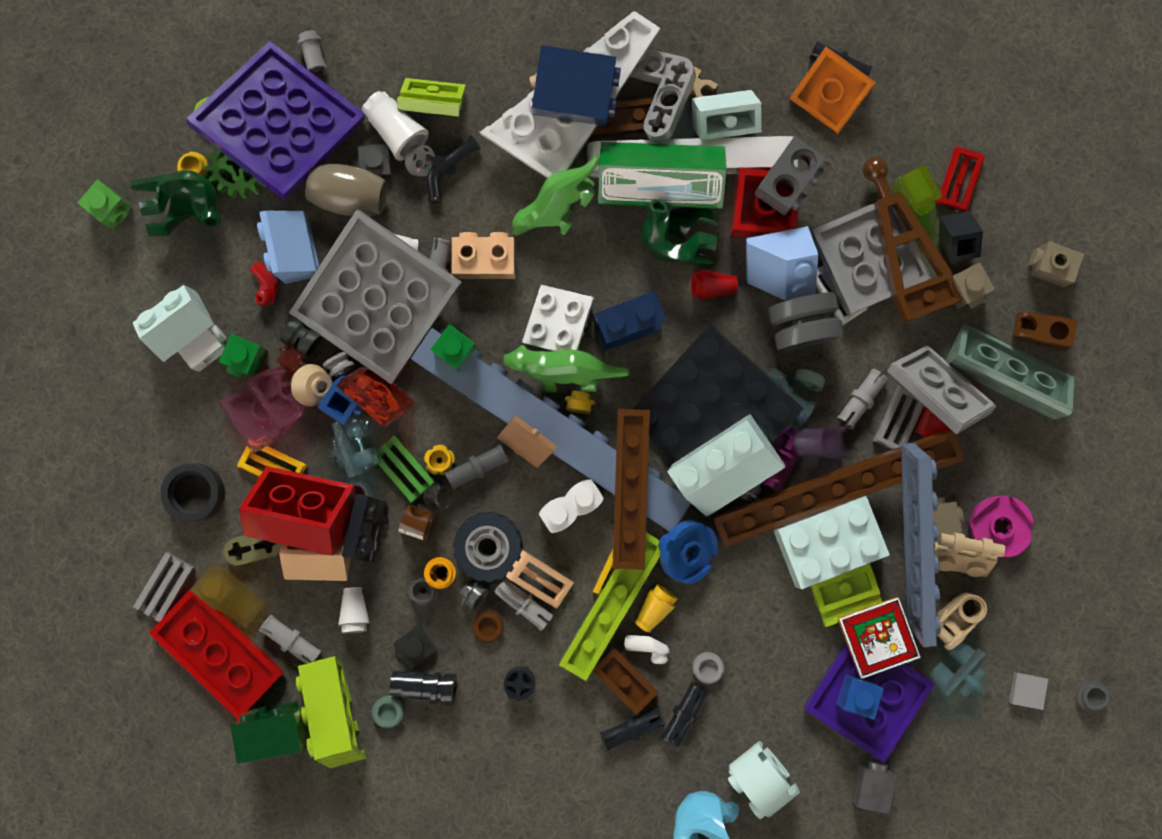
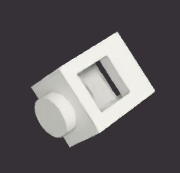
M213 325L178 352L191 369L200 372L222 355L226 346L224 341L227 338L218 326Z

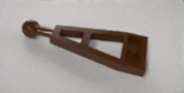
M872 157L865 162L863 174L866 179L874 182L880 197L874 203L891 293L903 323L963 301L951 279L953 274L902 194L899 192L892 195L886 180L888 172L887 163L882 158ZM888 208H895L909 230L908 232L893 236ZM916 241L938 277L904 289L896 247Z

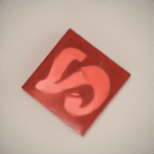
M366 366L343 377L337 384V387L383 427H386L410 411L415 404L414 400L394 383L390 384Z

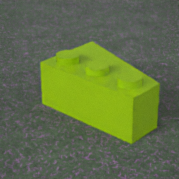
M333 656L298 666L299 676L296 677V686L298 693L303 695L305 707L301 708V715L304 725L309 727L310 738L306 742L310 757H314L315 761L329 768L366 759L365 750L358 749L355 731H359L357 720L353 721L350 707L352 699L342 662Z

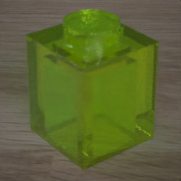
M925 164L898 177L891 184L894 192H900L913 213H918L919 217L936 209L934 203L943 197Z

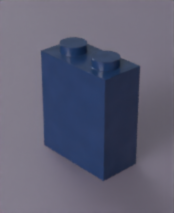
M541 45L532 102V115L606 126L607 118H614L616 99L611 98L612 86L618 87L621 68L615 67L616 57Z

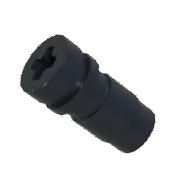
M393 671L390 680V696L416 701L431 700V704H438L441 701V705L453 706L456 696L457 675L445 673L442 676L441 672H435L434 675L413 671Z

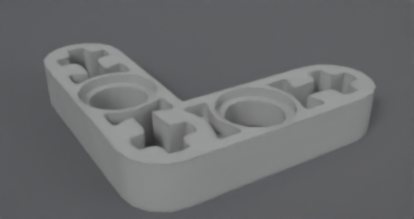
M648 48L638 63V68L636 66L630 77L659 84L643 126L649 140L653 143L661 144L668 141L675 131L695 82L696 73L693 63L689 59ZM651 61L661 62L660 68L655 72L645 70L646 65ZM683 69H686L687 74H681L678 80L675 73H681ZM674 94L678 96V101L673 106L662 105V100L667 95ZM662 120L665 128H659L657 132H654L653 126L658 127Z

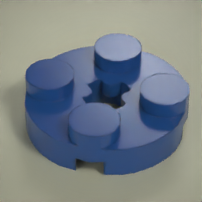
M694 519L677 524L668 534L661 537L658 544L661 550L660 561L663 571L670 578L685 584H692L704 578L712 568L709 565L712 555L717 556L718 541L714 531ZM689 547H693V548L689 551L690 556L687 558V557H686V552H687L688 548H689Z

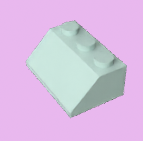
M749 414L672 464L667 472L683 496L707 517L786 466L751 414Z

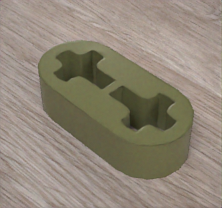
M243 535L229 540L224 546L223 554L226 561L235 566L245 565L279 555L282 544L277 543V545L272 546L273 552L270 553L268 548H257V544L265 542V540ZM236 543H239L240 547L251 546L250 552L242 554V560L238 556L232 555V550L236 549Z

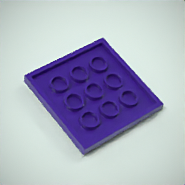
M269 41L186 118L187 126L285 200L307 178L308 173L314 167L320 165L365 121V114Z

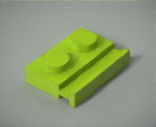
M405 78L400 90V96L397 98V110L459 117L465 98L466 85Z
M870 564L810 586L822 618L823 626L825 627L839 623L838 617L882 602Z

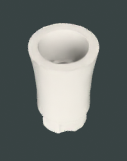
M378 91L374 93L363 104V113L386 142L396 160H405V155L410 147L424 145L428 139L429 131L417 123L404 110H397V102L390 98L386 92Z

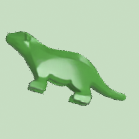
M595 155L586 165L580 168L563 170L549 176L535 201L526 208L520 209L512 221V233L518 236L536 227L559 226L561 234L565 235L572 225L571 222L567 221L572 213V210L569 209L570 205L581 199L580 204L586 207L594 196V190L592 189L594 182L587 177L598 165L600 157Z
M521 345L511 353L504 355V365L513 370L527 373L542 382V392H556L557 387L555 383H574L581 385V392H596L598 379L624 377L630 373L628 368L606 364L589 353L572 349L552 352L530 351L526 349V346Z

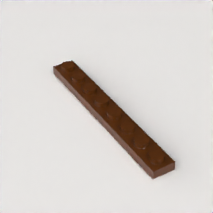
M951 429L912 442L935 461L937 470L965 460L957 436ZM901 447L713 515L724 546H729L902 483Z

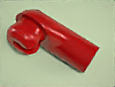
M257 261L249 269L260 282L258 294H255L254 298L259 306H271L277 299L279 282L261 261Z

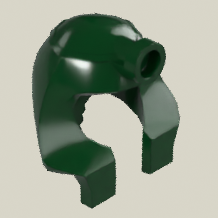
M180 170L171 174L131 182L130 188L132 190L156 192V198L150 201L139 202L142 216L161 214L165 211L170 199V208L164 222L145 224L148 236H169L179 223L192 216L205 227H215L220 224V215L216 213L215 208L217 194L213 184L205 175L203 176L192 170Z
M659 200L651 201L648 207L650 214L644 220L641 228V241L644 249L654 259L661 262L700 265L706 268L712 267L715 263L714 259L701 252H697V250L706 248L715 251L717 236L697 232L685 243L684 238L689 229L699 221L717 226L719 213L709 209L693 208L686 212L670 214L664 202Z

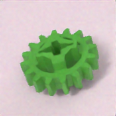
M210 145L215 152L214 154L205 155V158L211 162V165L205 166V171L213 174L209 180L213 185L218 184L217 190L222 194L228 190V195L232 199H235L238 193H240L242 198L248 199V191L259 195L257 187L259 185L266 186L254 177L250 179L252 175L242 167H240L238 172L234 168L239 166L215 146ZM222 175L232 176L235 184L227 182Z

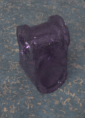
M846 427L799 429L794 436L795 451L801 457L846 459V453L843 452V433L846 432Z

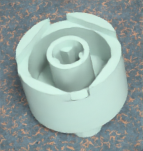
M758 741L729 765L731 776L728 777L730 784L739 794L744 791L751 800L749 803L751 810L759 819H762L764 816L771 817L800 794L796 783L790 787L786 781L790 776L788 771L768 747L763 750V743L761 741Z

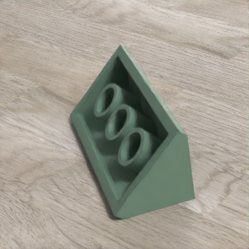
M963 323L945 360L961 375L1053 420L1069 416L1073 412V376Z

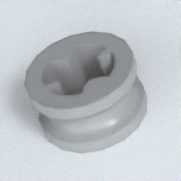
M341 352L323 363V367L330 370L329 376L331 379L344 374L355 366L353 361H348L347 357L349 354L346 352Z

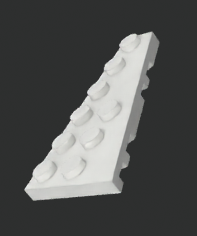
M635 11L605 33V36L590 48L588 47L583 51L616 57L615 67H620L621 73L619 86H612L611 98L614 99L660 31L658 26ZM533 90L515 107L502 114L501 118L483 129L480 134L548 178L554 173L570 168L597 125L532 115Z

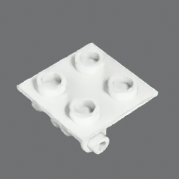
M541 285L522 343L552 351L578 350L581 338L585 334L584 329L588 325L587 320L590 311L593 309L594 297Z

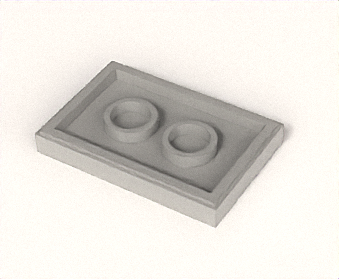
M928 345L892 363L887 370L890 375L956 434L990 415L996 408V405Z

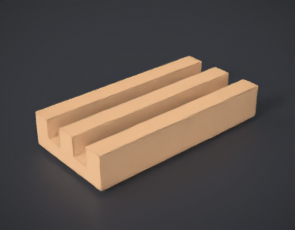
M522 550L520 560L515 561L513 564L514 569L512 572L509 571L506 577L557 609L574 582ZM530 562L564 585L562 588H559L527 568V563ZM521 572L557 594L555 599L519 577Z

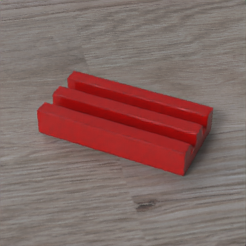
M955 146L935 205H943L947 209H954L959 213L967 212L985 155ZM962 155L964 157L949 200L946 199V195L959 156ZM971 158L975 160L962 202L958 203L956 201Z

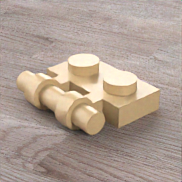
M955 532L952 535L940 533L938 542L934 543V554L937 555L939 560V570L966 573L972 577H987L997 563V556L1003 557L1005 553V545L993 543L992 539L965 538L964 534Z

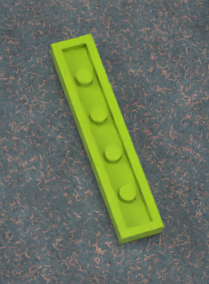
M646 532L645 570L615 569L559 662L561 667L585 681L588 679L660 557L661 550L659 549V540Z

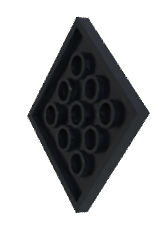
M710 324L638 402L633 410H650L649 436L673 459L678 461L749 414H751L770 444H772L804 408L715 326Z

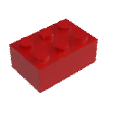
M266 466L239 508L244 536L333 556L349 527L356 497L355 487L352 484Z

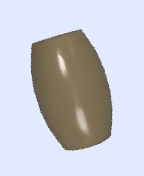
M343 164L318 165L308 173L305 195L309 202L335 214L353 216L356 210H360L367 216L380 215L384 209L387 182L376 174L359 167Z

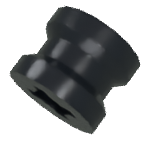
M519 666L514 667L506 674L503 684L506 694L511 699L520 701L530 697L536 683L533 672L526 667Z

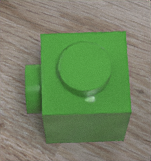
M98 179L77 202L97 220L111 229L120 224L133 207Z

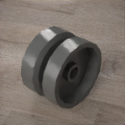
M828 292L805 295L769 307L768 314L772 325L778 327L791 325V327L782 329L774 335L777 352L811 347L843 338L845 333L841 320L836 318L821 319L834 314L839 309L836 294Z

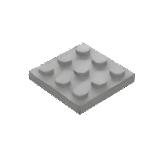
M874 203L810 231L817 252L847 316L892 297ZM888 208L893 236L908 232L909 230L895 208ZM915 241L896 247L904 289L932 278Z

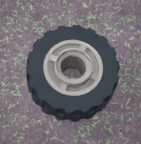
M491 511L481 512L468 518L457 530L455 540L453 541L454 559L458 562L457 565L460 570L463 569L466 572L465 575L473 577L480 582L482 580L493 582L497 579H503L509 571L512 572L514 569L513 564L521 558L520 553L522 552L523 540L515 523L506 518L505 515ZM485 538L492 539L497 546L496 552L490 555L483 553L480 549L481 540Z

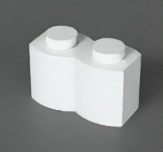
M585 480L574 485L565 497H559L548 502L541 509L539 516L549 531L556 533L569 527L575 521L577 515H585L595 510L604 498L592 480Z

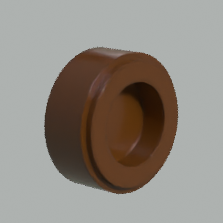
M492 610L482 611L473 621V633L483 642L497 640L504 630L502 617Z

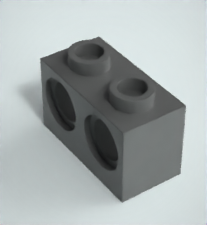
M794 136L758 186L754 195L784 216L790 208L796 211L807 196L802 191L808 182L814 186L825 171L820 166L826 157ZM794 160H804L808 164L809 170L799 171L794 165ZM780 184L786 185L790 189L791 195L789 197L780 196L776 192V186Z

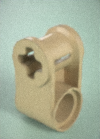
M962 592L936 613L941 625V632L936 635L945 643L944 647L947 650L958 646L967 634L984 619L987 614L985 601L975 594ZM972 599L975 603V610L970 615H965L963 605L966 601Z

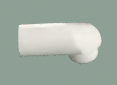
M626 635L624 646L626 651L651 652L652 663H667V653L670 652L666 644L650 636Z

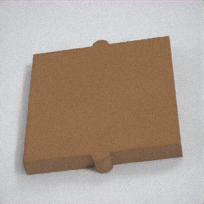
M516 415L497 437L514 450L515 454L522 456L536 468L557 448V445L539 433L538 429L531 427Z

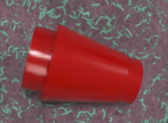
M700 270L699 273H693L691 276L692 297L699 298L701 301L737 293L738 280L736 276Z

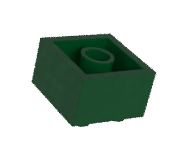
M289 701L278 704V707L268 712L266 706L250 709L247 713L239 715L240 720L230 725L236 763L241 764L302 752L307 747V739L310 738L309 727L304 725L301 715V708L305 707V705L298 706L297 701Z

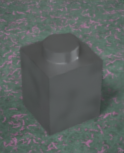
M869 761L868 766L859 764L852 802L858 808L890 813L896 775L887 770L888 765L876 761Z

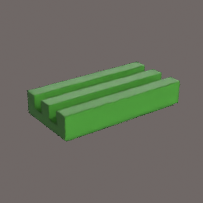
M395 435L389 442L371 455L412 503L436 483ZM394 445L424 478L426 483L421 485L392 452L391 448ZM384 454L391 459L417 489L414 493L410 491L383 460L382 456Z

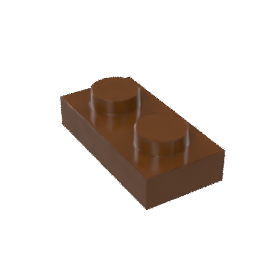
M615 647L592 670L636 715L659 693Z

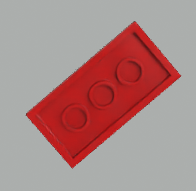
M192 587L148 633L238 720H240L239 715L247 713L285 673L197 587Z

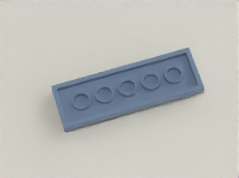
M915 443L901 444L906 617L910 629L922 646L932 647L937 646L936 634L941 632L940 619L936 615L935 605L940 603L939 588L935 584V573L939 572V560L937 555L934 554V543L938 542V528L936 523H933V511H937L938 502L936 493L932 489V480H935L937 477V468L935 461Z

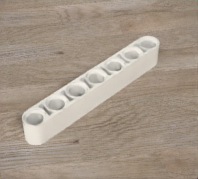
M732 137L703 141L700 138L669 139L661 144L725 146L726 174H737L740 168L770 171L793 137ZM650 140L590 142L587 144V163L595 155L600 157L601 142L657 143H653ZM797 159V160H794V165H795V167H796L797 169H798V159ZM599 163L589 177L599 178Z

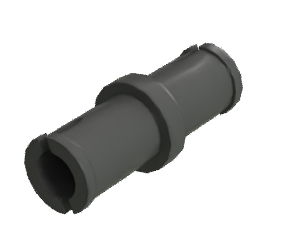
M499 444L497 447L477 457L474 455L469 457L470 461L445 472V475L453 490H455L457 487L477 477L479 479L484 478L485 473L509 461Z

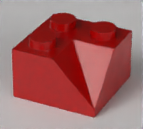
M747 168L739 169L735 178L729 237L747 239L796 229L798 209L795 211L790 208L784 216L754 195L769 171ZM780 184L776 186V192L780 196L789 197L791 195L790 189L786 185Z

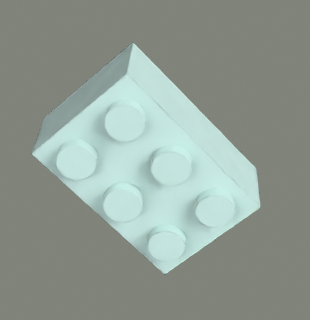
M867 496L773 529L794 585L799 589H804L889 556Z

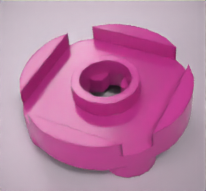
M992 496L982 500L975 506L967 525L971 539H992L993 543L1005 545L1003 557H1013L1023 552L1029 546L1033 536L1031 533L1034 522L1030 510L1020 500L1007 496ZM997 519L1008 522L1005 526L1007 530L1005 534L995 532V521Z

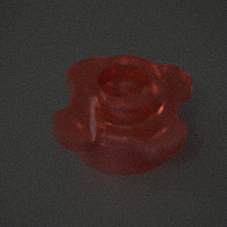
M282 347L279 348L281 354L276 362L289 373L294 375L300 367L305 365L303 362L305 359L296 350L289 348L287 351Z

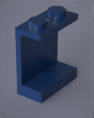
M655 291L607 308L594 315V326L604 352L662 331L660 323L666 321Z

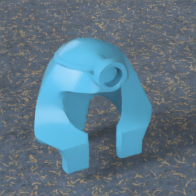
M698 791L688 794L677 809L673 839H699L698 833L705 835L709 839H730L724 824L736 820L739 814V805L734 802L725 803L721 797L712 792Z

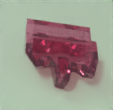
M283 366L265 370L246 380L244 388L219 400L221 409L253 454L282 438L301 417L307 406L295 400L291 391V381L282 382L285 374Z

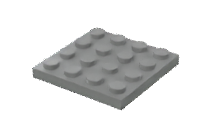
M356 210L289 313L392 384L462 282L365 213Z

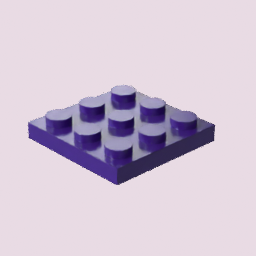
M845 643L803 708L884 763L935 686V683L904 663L863 678V680L884 688L875 720L843 710L836 703L844 676L847 674L859 678L848 646Z

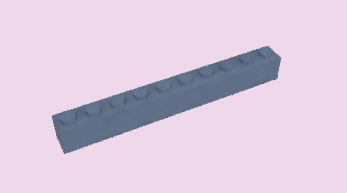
M431 328L411 357L415 363L508 424L516 415L531 427L538 429L539 433L557 445V448L552 453L553 455L615 496L616 450L609 446L611 443L609 438L598 431L592 435L583 429L586 423L571 413L568 418L557 411L560 407L558 404L545 396L541 401L532 395L534 389L520 379L517 383H514L506 377L509 372L494 362L489 366L480 359L483 355L477 350L460 372L456 371L430 350L445 330L442 328L438 332ZM648 465L646 517L670 532L678 524L691 503L683 496L675 483L670 487L661 481L663 474Z

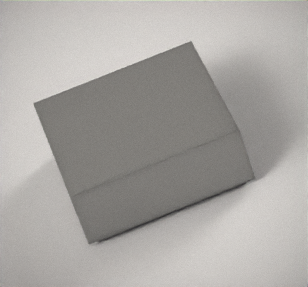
M1014 672L1009 703L1043 710L1048 679Z

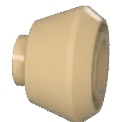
M307 364L295 372L291 381V391L295 400L301 405L316 406L321 403L330 389L332 380L320 366Z

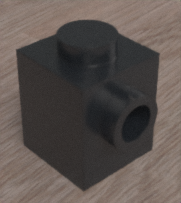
M970 211L940 217L938 241L950 262L981 257L983 230Z

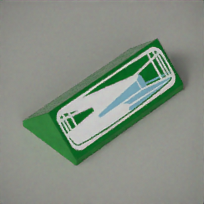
M601 142L598 204L649 206L651 201L659 200L664 202L667 207L723 209L726 179L725 146Z

